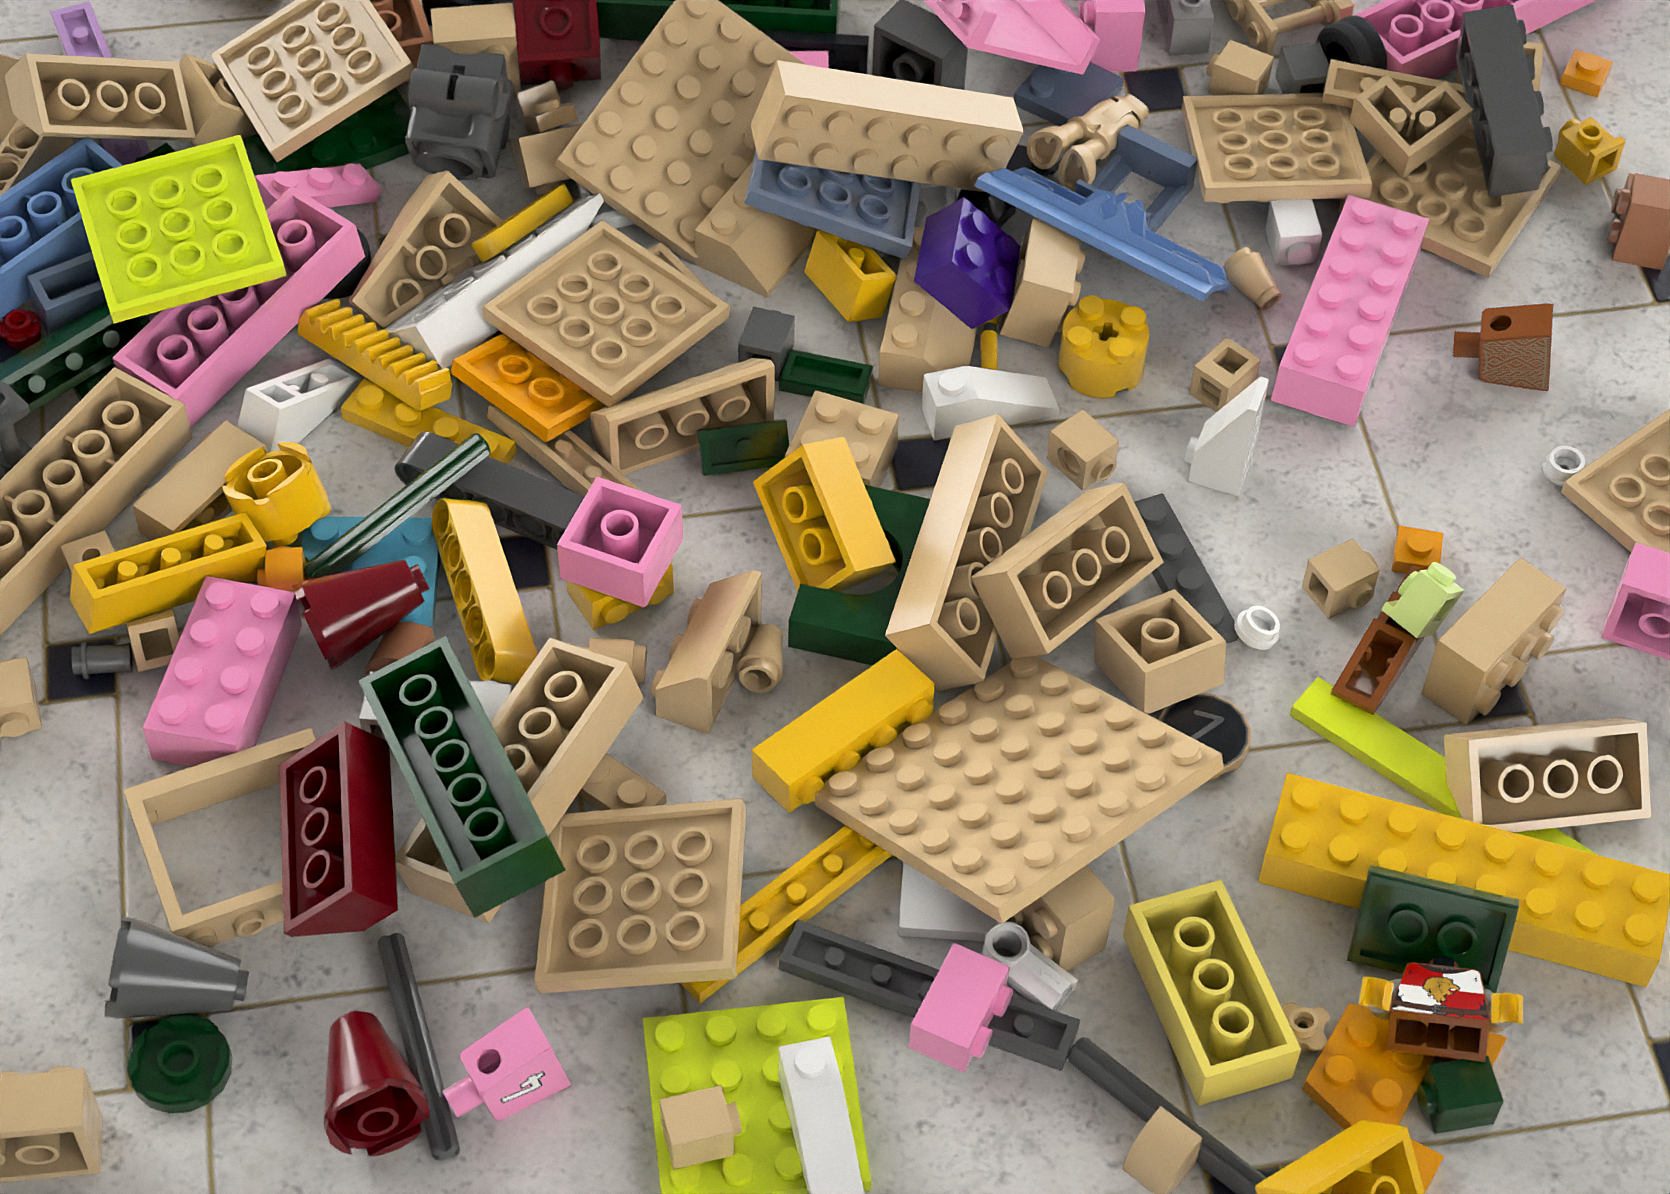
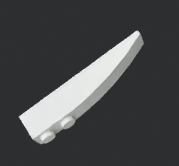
M598 193L578 199L535 229L538 234L537 237H535L534 233L524 236L503 250L506 257L500 255L486 263H480L468 271L471 277L460 281L454 286L448 284L387 327L389 339L399 337L401 347L410 344L414 355L422 352L425 354L426 363L435 360L437 361L438 371L448 368L451 373L453 359L493 339V334L498 331L497 328L483 319V306L583 235L604 201L601 194Z

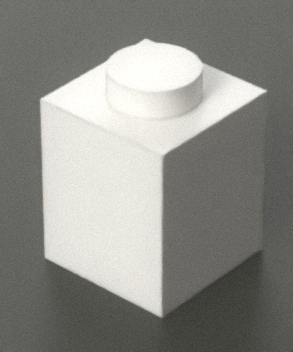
M1312 199L1270 201L1265 232L1275 266L1316 263L1322 231Z

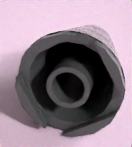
M122 917L121 929H119L108 983V986L112 987L110 1000H106L104 1017L122 1019L232 1010L234 1000H245L249 971L239 970L241 959L136 918Z

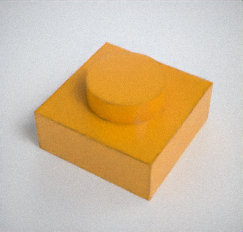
M1575 49L1563 72L1560 85L1598 98L1610 74L1613 61Z
M1399 525L1395 537L1391 571L1407 574L1411 565L1427 570L1432 562L1440 564L1444 533Z

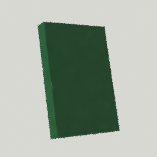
M1370 865L1347 961L1403 974L1407 964L1413 962L1429 964L1435 957L1446 956L1453 959L1457 963L1458 968L1475 969L1480 972L1484 989L1496 993L1519 909V899Z

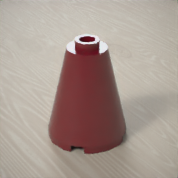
M405 559L303 580L292 585L296 599L301 600L305 609L303 615L323 657L328 661L331 670L343 665L422 605L425 600L421 593L429 590L419 565L417 564L409 568Z
M365 1011L348 1012L338 1018L332 1024L329 1031L324 1112L326 1134L332 1146L342 1153L352 1155L351 1148L367 1149L368 1156H380L398 1150L416 1139L422 1132L420 1124L425 1116L428 1119L430 1115L427 1097L379 1019L374 1014Z

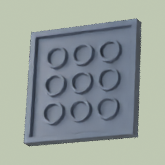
M755 149L744 204L753 206L763 212L773 213L796 221L803 226L828 232L841 239L851 240L877 249L884 254H891L906 259L912 248L921 183L758 159Z

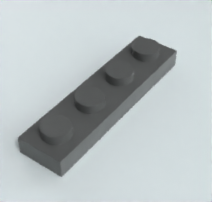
M1162 493L1134 501L1164 562L1151 572L1162 593L1175 589L1224 638L1226 644L1237 641L1238 635L1234 628L1235 621L1165 495Z

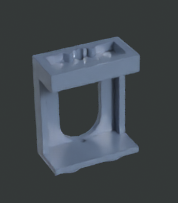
M1126 125L1118 134L1117 149L1114 156L1095 176L1091 185L1079 179L1075 185V193L1088 198L1097 189L1115 192L1131 172L1165 187L1145 211L1148 229L1156 232L1192 190L1197 158L1132 126ZM1122 201L1125 203V207L1129 205V203Z

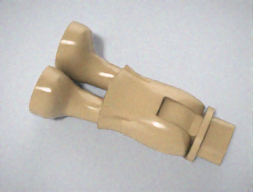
M1126 94L1123 97L1113 96L1096 104L1084 115L1071 118L1067 121V124L1050 126L1035 132L1028 139L1027 154L1030 161L1040 169H1049L1062 158L1058 168L1060 184L1075 192V185L1079 179L1090 185L1093 183L1096 175L1095 162L1099 158L1101 160L1105 159L1111 150L1117 148L1118 134L1126 125L1139 130L1144 123V119L1149 116V110L1145 104L1131 94Z

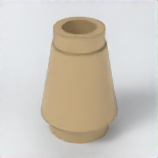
M1244 247L1232 254L1224 263L1223 267L1227 273L1228 282L1263 311L1273 307L1281 299L1282 293L1279 291L1259 252H1253L1250 247Z
M762 624L757 627L755 634L737 664V672L741 684L753 692L764 693L771 691L783 677V632L773 624Z

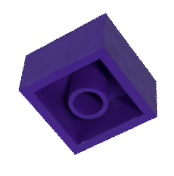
M963 197L926 217L914 282L968 327L973 329L1010 310L1021 246L1013 237L1007 235L993 223L984 212L978 210Z

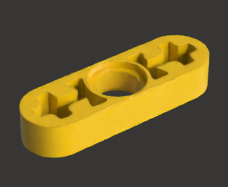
M562 183L471 243V246L480 260L485 262L561 212L575 200L565 184Z

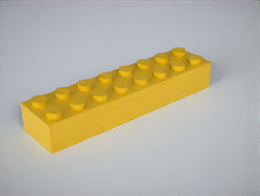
M1286 773L1258 882L1359 909L1369 866L1373 865L1519 899V909L1508 950L1647 988L1661 957L1670 908V874Z

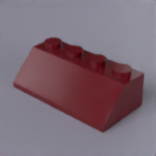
M344 721L279 765L284 934L290 937L362 932L398 911L389 744L386 740Z

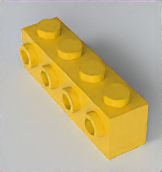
M240 513L73 564L69 600L89 634L195 601L206 576L247 584L257 581V571L263 568L267 545L247 513Z
M898 649L894 650L751 749L752 777L789 813L803 803L809 804L815 801V793L825 787L824 782L829 780L834 774L849 771L861 763V758L866 756L871 750L885 747L894 741L897 735L902 733L907 727L919 724L928 718L934 708L935 683Z

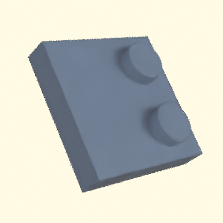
M1090 62L1084 75L1038 65L1014 92V102L1017 107L1061 126L1067 124V121L1073 117L1084 115L1096 104L1117 96L1123 89L1124 78Z

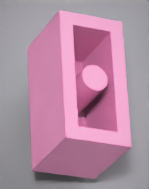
M953 943L911 1023L909 1048L965 1073L972 1057L975 1056L981 1059L992 1036V1030L988 1026L993 1016L1002 1017L1009 1005L1013 994V989L1007 987L1010 967Z

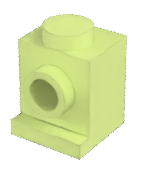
M1432 562L1427 570L1412 572L1398 590V593L1402 595L1400 599L1386 602L1381 610L1416 638L1425 637L1436 632L1465 590L1453 582L1456 577L1449 569L1437 562Z

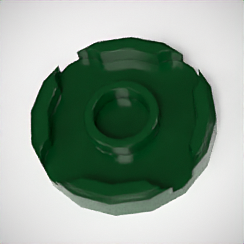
M193 1014L170 1015L158 1020L159 1024L153 1026L149 1031L147 1028L136 1037L128 1053L127 1073L137 1097L150 1108L169 1114L191 1112L209 1104L224 1090L232 1073V1053L226 1037L209 1019Z

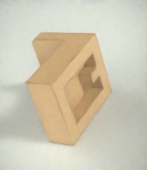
M553 81L517 92L515 95L527 132L541 133L578 120L573 104H561L556 85Z

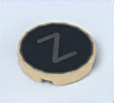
M1200 693L1167 706L1158 719L1166 725L1222 753L1224 770L1209 780L1221 778L1223 773H1227L1230 770L1234 772L1241 767L1248 754L1251 728L1244 713L1231 701L1215 694Z

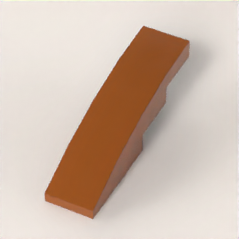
M1411 565L1401 584L1412 572H1419L1422 569ZM1400 586L1396 592H1392L1387 602L1400 599L1402 596L1398 593ZM1381 611L1378 618L1372 620L1332 688L1331 695L1374 715L1425 637L1416 638Z

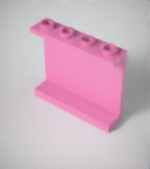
M923 0L967 48L1084 75L1101 40L1062 0Z

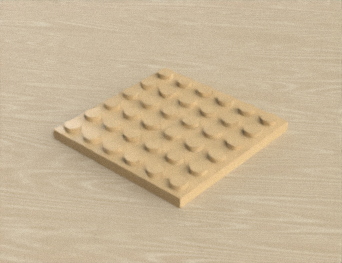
M1037 656L1013 659L1001 669L984 678L983 682L976 683L953 700L941 705L939 709L932 712L928 718L919 724L907 727L902 733L897 735L894 741L885 747L871 750L866 756L861 758V763L849 771L834 774L829 780L824 782L825 787L815 793L814 803L819 809L1002 924L1224 770L1222 753Z

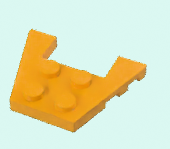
M1349 1003L1329 1037L1326 1046L1321 1051L1305 1079L1302 1090L1343 1130H1346L1360 1120L1399 1125L1417 1093V1087L1422 1084L1428 1066L1433 1064L1435 1058L1445 1062L1461 1059L1388 1051L1386 1048L1389 1019L1377 1018L1368 1007ZM1489 1032L1486 1055H1488L1493 1068L1507 1038L1500 1034ZM1410 1138L1424 1192L1426 1193L1444 1156Z

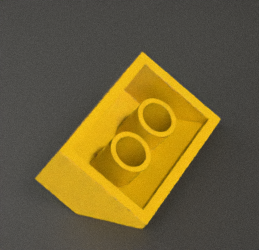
M844 437L803 444L753 481L797 592L800 584L841 592L871 579L896 562Z
M1360 1120L1255 1185L1257 1194H1425L1407 1126Z

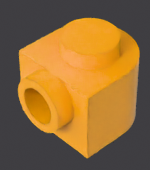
M279 546L266 550L265 568L258 569L257 571L258 586L294 592L292 585L308 580L303 569L307 563L303 548Z

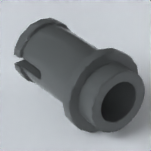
M81 642V647H72L73 674L83 675V679H89L90 674L132 673L131 643L88 646L87 642Z

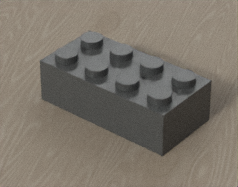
M1513 4L1463 12L1456 54L1466 101L1473 108L1470 119L1489 197L1539 190L1542 173H1547L1548 171L1547 152H1552L1553 149L1551 130L1549 127H1543L1540 117L1544 114L1543 97L1540 90L1534 91L1532 80L1535 79L1534 60L1532 55H1525L1523 47L1526 44L1525 24L1523 19L1517 20Z

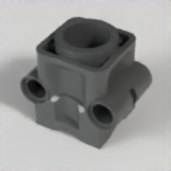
M421 45L417 68L413 69L409 83L408 97L412 108L405 143L415 166L431 174L448 170L458 180L495 177L500 149L504 150L507 145L510 129L509 113L514 92L512 80H509L507 76V63L504 55L487 52L459 54L443 46Z

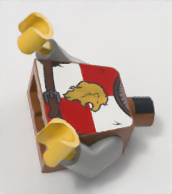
M1438 956L1433 958L1429 964L1414 962L1407 964L1401 979L1388 981L1375 977H1363L1358 1005L1368 1006L1377 1018L1389 1019L1386 1048L1388 1051L1486 1062L1489 1032H1501L1513 1023L1523 1024V995L1493 993L1490 990L1484 989L1480 972L1475 969L1458 968L1457 963L1450 957Z

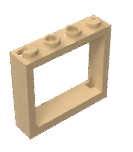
M312 728L123 790L133 824L172 933L213 948L218 943L238 936L257 934L264 927L283 921L282 881L182 915L152 826L280 783L279 765L316 741Z

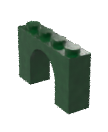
M864 485L896 562L892 565L897 570L898 576L885 588L864 595L846 594L800 584L789 617L788 647L873 666L898 649L885 636L931 499Z

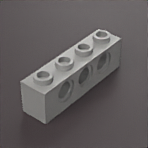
M1156 0L1169 55L1208 53L1214 20L1210 0Z

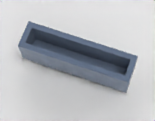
M92 252L27 276L31 304L48 335L106 301Z

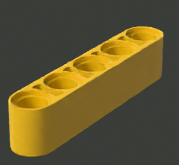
M441 498L435 503L431 517L432 531L478 676L481 681L492 680L502 684H517L537 657V651L490 509L485 502Z

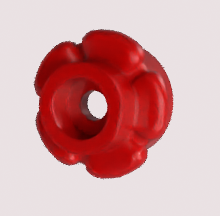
M13 310L3 318L4 322L0 323V336L5 338L7 344L12 348L26 349L38 342L42 329L39 323L40 318L33 311Z

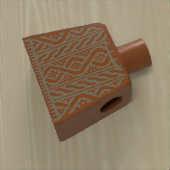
M1554 303L1486 308L1482 311L1480 332L1454 331L1453 357L1479 358V379L1482 382L1549 391Z

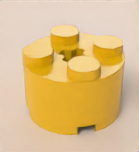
M1088 295L1080 299L1079 305L1075 306L1064 319L1058 359L1060 372L1062 373L1063 371L1069 379L1068 384L1075 391L1094 398H1111L1116 396L1117 391L1128 388L1129 392L1139 384L1144 373L1149 342V327L1146 322L1145 311L1137 306H1130L1112 299H1101L1095 295Z
M294 442L277 443L280 450L268 453L265 452L263 447H260L245 454L229 467L224 476L227 485H222L223 492L234 514L246 512L264 542L271 541L275 547L290 545L298 538L299 532L308 528L316 520L326 517L331 511L328 495L307 450L302 445Z

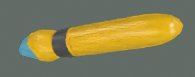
M999 316L980 325L981 368L998 370L996 327Z

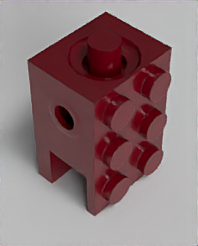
M514 0L515 31L521 85L553 81L557 90H565L573 87V81L601 80L600 35L596 0Z

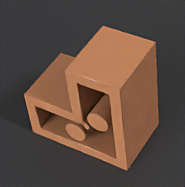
M1629 173L1624 189L1616 188L1611 206V213L1618 214L1617 218H1612L1607 237V242L1614 243L1612 261L1662 270L1670 249V179Z

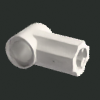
M1005 921L1002 924L996 923L987 932L981 954L1010 967L1007 984L1030 1002L1058 1012L1076 988L1078 980L1030 944L1028 933L1022 926L1014 922ZM995 949H1008L1015 956L1003 957L997 954Z

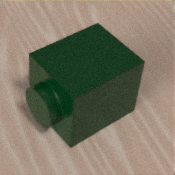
M1486 1055V1062L1461 1059L1431 1064L1427 1068L1422 1084L1417 1087L1419 1109L1423 1116H1429L1435 1134L1493 1125L1504 1102L1488 1055Z

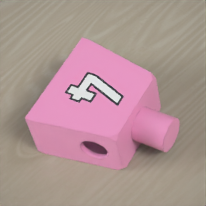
M526 1007L460 1053L459 1058L469 1076L442 1092L457 1118L485 1102L494 1119L503 1120L569 1087L571 1084L530 1009Z

